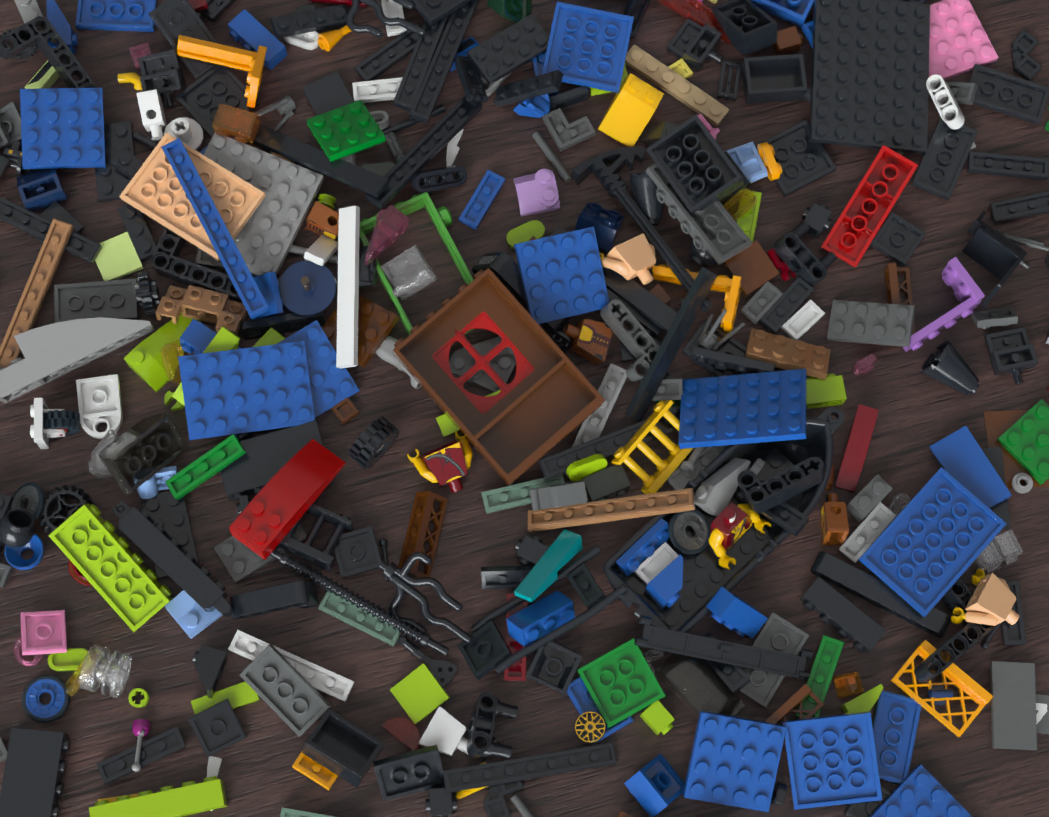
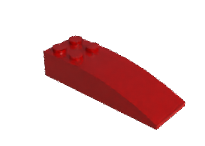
M883 145L821 248L827 252H832L837 258L856 268L918 167V164Z
M312 439L270 479L230 525L229 529L232 536L266 560L344 467L346 462Z

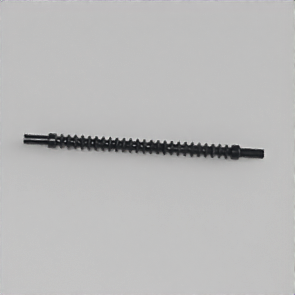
M274 549L270 556L279 560V564L287 565L288 569L293 568V572L298 571V574H303L304 578L309 577V581L314 580V584L319 583V586H324L325 590L330 589V593L335 592V596L340 595L341 599L345 598L346 602H351V605L356 604V608L361 607L362 611L366 610L367 614H372V617L377 616V620L382 619L383 623L387 622L388 626L392 625L394 630L398 628L399 633L403 631L404 636L408 634L410 639L412 637L415 638V642L417 640L420 641V645L428 646L444 656L448 653L449 648L432 639L430 634H423L422 630L417 631V627L412 628V624L407 625L406 621H401V618H395V614L391 616L390 611L386 613L385 609L381 610L379 605L377 607L374 606V602L370 604L369 599L365 601L364 596L360 598L358 593L356 595L353 594V590L351 592L348 591V587L344 589L343 584L339 586L337 581L335 583L332 582V578L327 579V575L322 576V572L318 574L317 570L313 571L311 566L309 568L306 567V563L301 564V560L297 562L295 557L292 559L289 553H282Z

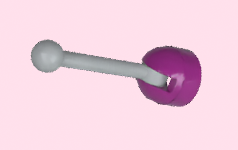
M145 719L134 720L132 726L134 735L138 737L135 763L132 765V770L135 772L141 768L139 759L142 737H145L150 731L151 723Z

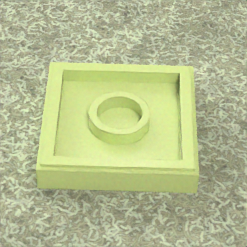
M128 232L99 243L102 245V249L95 261L104 281L118 280L144 269Z

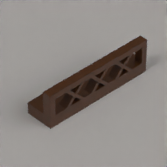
M888 263L884 269L887 304L913 305L909 267H897L896 263ZM897 273H904L905 281L901 285L898 283ZM899 290L907 295V300L903 304L900 302ZM915 318L913 322L912 335L916 333Z
M430 491L416 492L399 562V567L402 568L408 557L414 552H423L430 556L432 563L429 565L425 564L423 573L417 571L420 560L415 562L408 573L420 578L430 577L448 502L447 498ZM434 499L440 501L439 509L436 512L433 508ZM430 520H433L435 525L432 532L428 528ZM426 540L430 544L427 552L423 548L424 541Z
M804 684L765 722L779 724L783 719L787 721V716L791 712L800 713V719H802V713H808L803 719L811 718L824 704ZM810 695L818 705L812 710H803V701ZM800 704V710H794Z

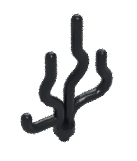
M352 0V6L346 17V24L351 31L370 33L376 37H382V30L370 25H356L354 23L360 2L374 8L378 20L384 25L401 26L422 36L426 34L425 28L405 19L386 17L383 8L376 0ZM392 0L408 9H413L415 6L410 0Z
M414 552L408 557L402 568L393 562L387 564L382 561L379 564L378 568L384 571L382 576L391 581L396 587V595L389 606L391 616L395 614V618H401V621H406L407 625L412 624V628L417 627V631L422 630L423 634L427 633V629L417 621L410 618H402L398 615L397 608L406 592L419 602L421 613L428 623L445 627L466 643L472 642V636L446 618L433 616L429 610L426 597L413 587L432 586L443 602L456 611L463 609V605L448 595L443 585L437 579L432 577L415 578L408 574L417 560L427 565L431 564L432 558L423 552Z

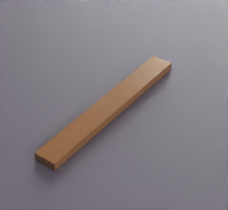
M55 218L52 220L0 346V367L3 369L10 366L11 361L20 358L22 355V351L14 336L33 328L74 228L72 224Z
M693 488L536 511L528 510L529 532L691 511L695 510Z

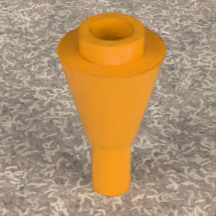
M346 25L339 30L321 33L318 35V45L322 50L325 49L329 52L351 30Z

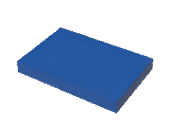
M581 676L573 680L567 689V694L578 713L582 715L590 711L601 715ZM630 716L610 728L607 726L605 735L599 741L632 723L634 720Z

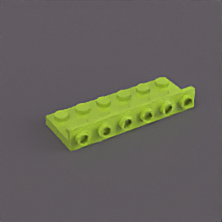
M84 504L48 536L130 629L135 632L173 599L170 596L172 592L166 585H161L156 580L158 577L152 569L149 568L147 570L142 564L144 561L136 552L132 553L128 548L129 543L122 536H117L114 532V526L108 520L104 521L102 519L100 510L94 504Z

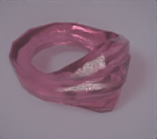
M20 636L15 641L14 656L23 666H35L41 660L42 654H35V658L31 662L25 661L20 654V646L22 645Z

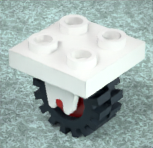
M34 398V405L30 406L31 417H34V425L30 426L31 438H34V443H37L40 449H49V438L79 433V413L64 409H49L43 398Z

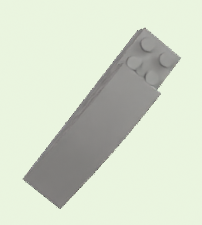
M97 317L57 322L15 335L14 337L25 359L17 358L10 362V366L4 369L0 367V401L3 403L12 401L155 329L150 321Z

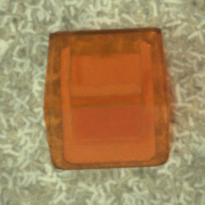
M858 671L833 677L838 698L864 692Z

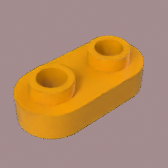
M767 142L758 144V153L768 171L769 180L779 179L782 168L780 163L776 162L774 158L773 146Z

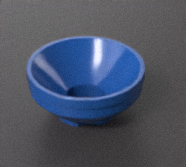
M34 534L32 540L23 547H8L6 545L4 551L5 558L16 569H32L40 563L44 556L43 542ZM25 550H33L34 554L31 559L24 560L22 558Z

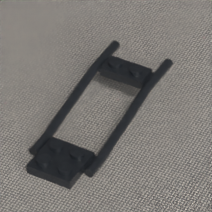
M598 545L558 572V579L549 586L551 587L568 577L584 605L588 608L585 612L515 653L511 652L493 620L527 600L516 597L488 613L471 626L475 632L471 635L473 638L472 642L466 643L463 641L457 646L475 678L480 680L493 669L498 674L502 673L518 660L590 619L628 591L622 584L606 596L585 565L602 552Z

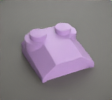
M541 169L535 174L513 179L521 216L560 210L559 195L553 170Z

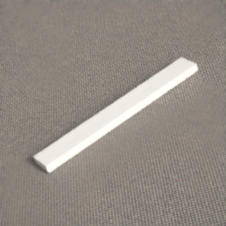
M358 206L339 209L336 367L340 369L358 366L360 207Z

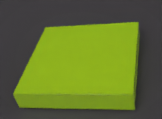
M425 663L390 689L414 724L419 723L450 699Z

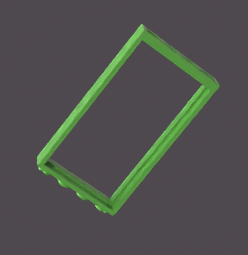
M427 192L415 194L410 200L398 202L393 208L387 211L381 210L374 217L362 219L360 222L359 240L362 246H369L366 234L425 207L463 280L468 285L473 282V277ZM376 257V273L410 336V330L413 327Z

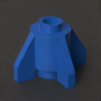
M545 94L522 100V103L519 102L513 108V111L521 116L540 118L550 112L551 103L549 96Z

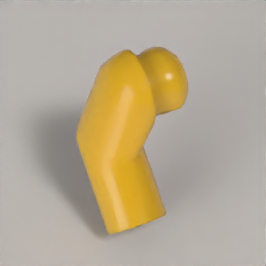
M137 73L118 74L119 84L133 83L135 90H143L140 81L141 76Z

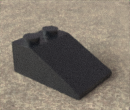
M731 0L712 8L714 16L731 44L743 56L777 43V22L751 0Z

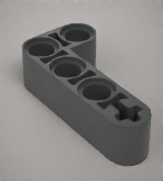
M615 299L602 307L601 317L636 358L627 367L626 375L631 381L638 382L644 378L652 363L650 354L655 357L660 347L620 300ZM623 323H625L628 326L629 330H626L624 328ZM637 339L641 341L642 346L638 345ZM636 367L641 370V374L637 373Z

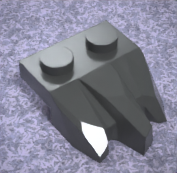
M13 101L0 109V150L9 149L13 141L22 143L21 112L18 105Z

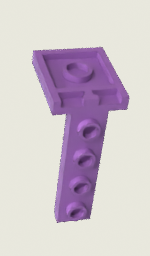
M956 257L948 262L941 274L945 284L951 286L955 291L954 295L957 300L963 303L913 334L910 347H903L905 352L910 349L913 351L917 350L923 345L924 340L927 338L932 340L940 334L939 330L944 327L946 329L951 328L957 323L956 319L961 316L963 319L969 316L982 301L981 299L985 297Z

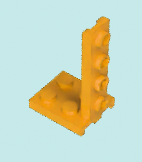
M179 35L177 55L249 71L247 83L250 86H246L244 97L248 98L247 106L255 108L267 47L259 45L258 52H252Z
M660 264L652 267L655 281L682 285L667 265ZM686 269L695 281L698 273L690 272ZM718 275L710 289L725 293L724 308L727 312L721 321L720 327L724 328L726 334L734 328L741 294V277L734 275L732 279L726 275Z

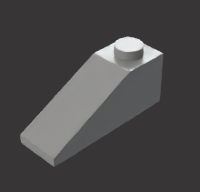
M733 458L701 483L694 496L695 504L708 514L718 516L727 507L738 487L737 478L739 473L747 470L751 462L745 459Z

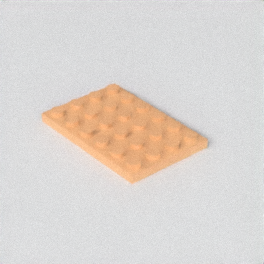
M166 132L119 197L212 257L220 260L162 149V146L177 139ZM183 143L233 240H235L266 197L265 193Z

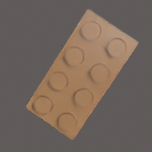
M752 328L745 358L775 364V367L786 370L806 369L808 376L825 380L831 349Z

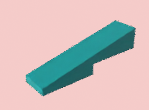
M564 529L514 591L515 596L533 602L558 579L557 572L583 549L581 535Z

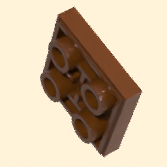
M755 241L749 248L723 263L732 277L733 275L741 277L740 289L745 296L780 274L758 241Z

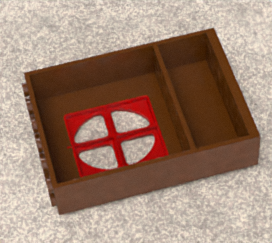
M488 268L485 271L481 269L473 277V282L469 285L467 283L462 285L457 290L458 294L454 298L448 297L441 304L442 308L438 312L433 310L426 317L427 320L424 324L414 326L410 330V336L406 339L403 337L394 344L393 353L504 482L510 486L602 406L605 399ZM472 329H485L498 334L502 341L489 353L482 356L465 338V333ZM457 341L462 344L476 361L475 365L460 378L453 376L449 366L450 348ZM506 347L512 349L516 360V374L510 384H506L489 364ZM479 370H484L499 386L501 391L495 396L483 397L468 392L464 389L463 385Z

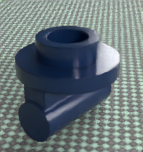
M944 685L932 686V689L928 690V699L953 697V690L944 689ZM946 700L934 701V705L936 706H942L946 704Z

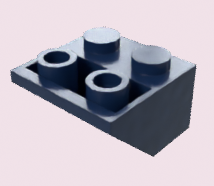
M57 168L38 169L16 177L17 187L27 210L35 212L49 207L54 201L60 203L68 200Z
M587 203L578 217L574 231L594 227L598 248L610 252L625 216L620 215L618 211L604 209L597 203Z

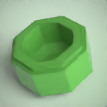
M444 206L438 208L437 212L445 227L452 225L453 219L450 211Z

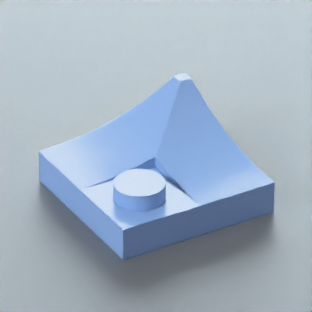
M753 141L727 150L750 183L768 176V171Z
M184 590L165 605L166 610L190 639L222 616L217 609L213 612H206Z

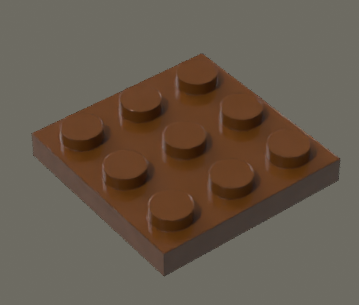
M359 295L358 364L365 368L395 326L399 317ZM336 308L322 327V330L337 352Z

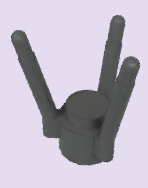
M286 95L278 101L248 114L246 118L249 119L256 115L262 116L277 109L281 115L285 114L284 118L273 129L278 131L294 115L292 110L296 108V105L291 97Z
M1007 232L1004 234L1005 237L1016 245L1023 244L1049 251V247L1044 246L1043 242L1018 237ZM1022 260L1020 265L1029 269V265Z
M724 309L710 331H708L714 314H710L701 335L697 339V345L703 349L717 351L745 323H740L717 342L718 337L713 333L727 310Z

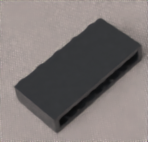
M317 421L240 441L247 453L220 471L228 499L239 501V496L257 495L270 479L312 439L323 446Z
M11 728L0 795V817H59L60 805H58L59 796H62L64 784L61 782L62 774H65L67 769L65 755L66 751H69L71 744L68 734Z

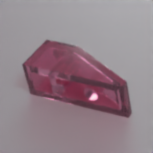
M392 204L388 208L380 210L376 216L377 221L364 262L367 266L407 231L410 219Z

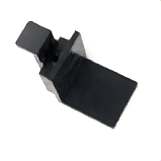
M985 211L979 215L967 231L973 237L962 250V252L1001 280L981 305L984 308L1027 255L1025 250L999 231H995L981 221L986 215Z

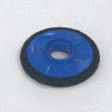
M53 675L36 677L29 682L22 695V705L25 713L31 719L42 723L52 722L61 717L70 701L67 685L60 678ZM50 693L52 697L50 703L43 705L40 701L41 695Z

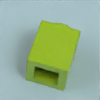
M659 701L653 703L640 715L656 735L661 732L665 735L674 727L671 723L675 719Z

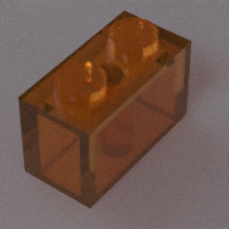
M220 104L212 126L217 135L232 137L242 143H253L261 122L256 113Z

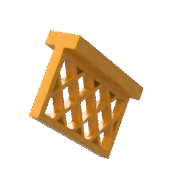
M924 640L916 647L915 651L891 681L956 736L960 737L994 696L954 663L941 673L943 683H932L930 680L928 684H917L914 674V659L917 655L925 659L936 650L934 646ZM911 672L913 685H905L898 679L903 673ZM944 685V689H947V685H955L959 689L960 697L921 699L918 696L917 687H928V690H930L932 686ZM972 699L978 704L977 708L974 711L966 712L964 700ZM946 700L947 713L939 714L935 710L934 701ZM960 700L962 712L951 713L949 701ZM962 715L963 725L959 730L952 725L951 716Z

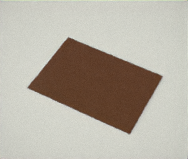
M1029 410L984 411L988 448L1001 447L1007 489L1013 488L1011 482L1018 473H1026L1032 478V488L1049 487V478L1040 485L997 441L1001 435ZM1020 480V484L1026 486V482Z

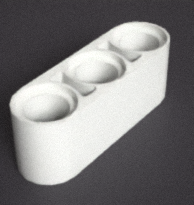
M931 75L926 81V87L941 118L949 128L959 129L964 124L965 119L949 85L940 75Z

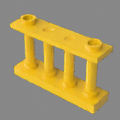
M672 400L658 402L653 408L654 412L629 442L614 453L615 458L611 461L614 465H621L624 462L644 481V486L641 488L644 494L656 493L693 449H680L678 444L675 445L655 425L664 416L679 431L680 420L668 410L674 403ZM649 431L670 450V455L666 460H662L642 441ZM636 447L657 466V471L653 475L649 476L629 456Z

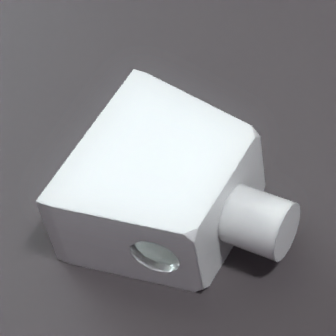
M155 89L137 93L143 126L147 132H150L151 140L162 139V129H165L167 125L163 102L158 91Z
M438 707L419 741V745L425 748L437 745L440 753L453 757L457 749L468 755L466 748L468 739L464 738L467 728L443 708Z

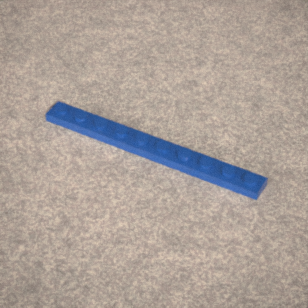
M178 138L162 146L172 169L251 319H254L269 311V306L182 141Z

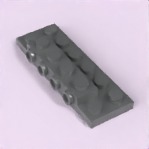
M653 164L647 168L646 173L658 187L656 190L657 199L661 203L665 202L669 207L670 216L680 221L682 231L685 234L689 233L691 235L693 244L697 249H702L704 253L709 251L720 265L751 246V240L719 201L691 214L658 166Z

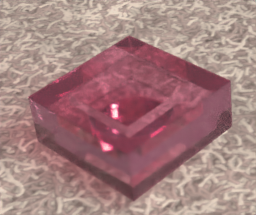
M148 42L129 48L136 69L140 68L139 57L152 55Z
M872 353L856 362L852 368L854 373L858 375L860 373L867 374L872 371L877 361L875 355Z

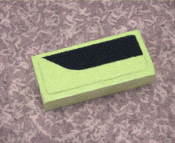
M48 60L24 88L47 89L60 76Z

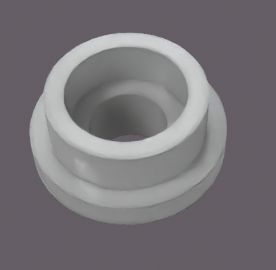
M1026 473L1016 474L1011 482L1013 489L1020 494L1028 493L1033 487V480ZM1020 480H1024L1026 486H1022Z

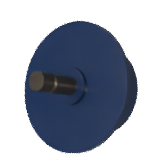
M311 261L295 263L286 269L280 278V297L283 304L296 314L314 315L320 313L334 299L336 293L334 276L324 265L320 266Z

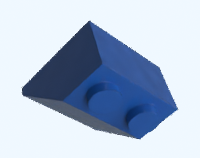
M681 554L654 577L645 589L646 594L661 610L666 606L671 608L681 597L679 594L683 587V557Z
M661 753L624 783L650 817L657 815L681 795L685 786L684 781Z

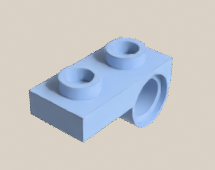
M171 466L134 472V479L140 498L150 499L155 497L158 491L169 489L165 481L178 473L177 467Z

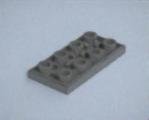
M991 661V695L994 696L991 699L992 748L1037 750L1035 663Z

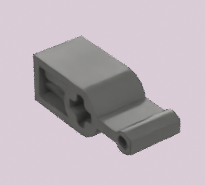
M583 480L529 490L533 511L588 502L585 482Z

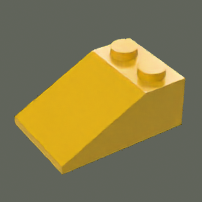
M630 73L623 80L619 92L616 93L598 130L627 147H633L654 114L664 93Z

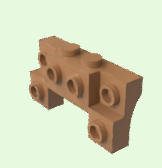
M170 285L166 296H162L156 310V318L160 321L162 316L171 317L172 323L177 324L182 312L184 317L216 324V333L224 326L236 336L240 330L241 322H244L248 315L244 304L229 300L228 294L191 285L188 286V289Z

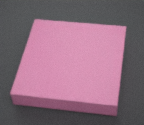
M65 610L21 612L22 655L67 653Z

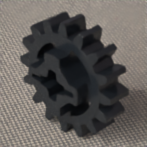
M149 271L140 272L137 276L139 282L135 283L137 302L140 307L145 309L147 316L156 315L157 304L160 303L158 285L156 280L151 279Z

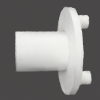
M187 117L172 120L164 131V135L167 132L177 139L180 138L183 143L194 150H197L203 141V130L200 124Z

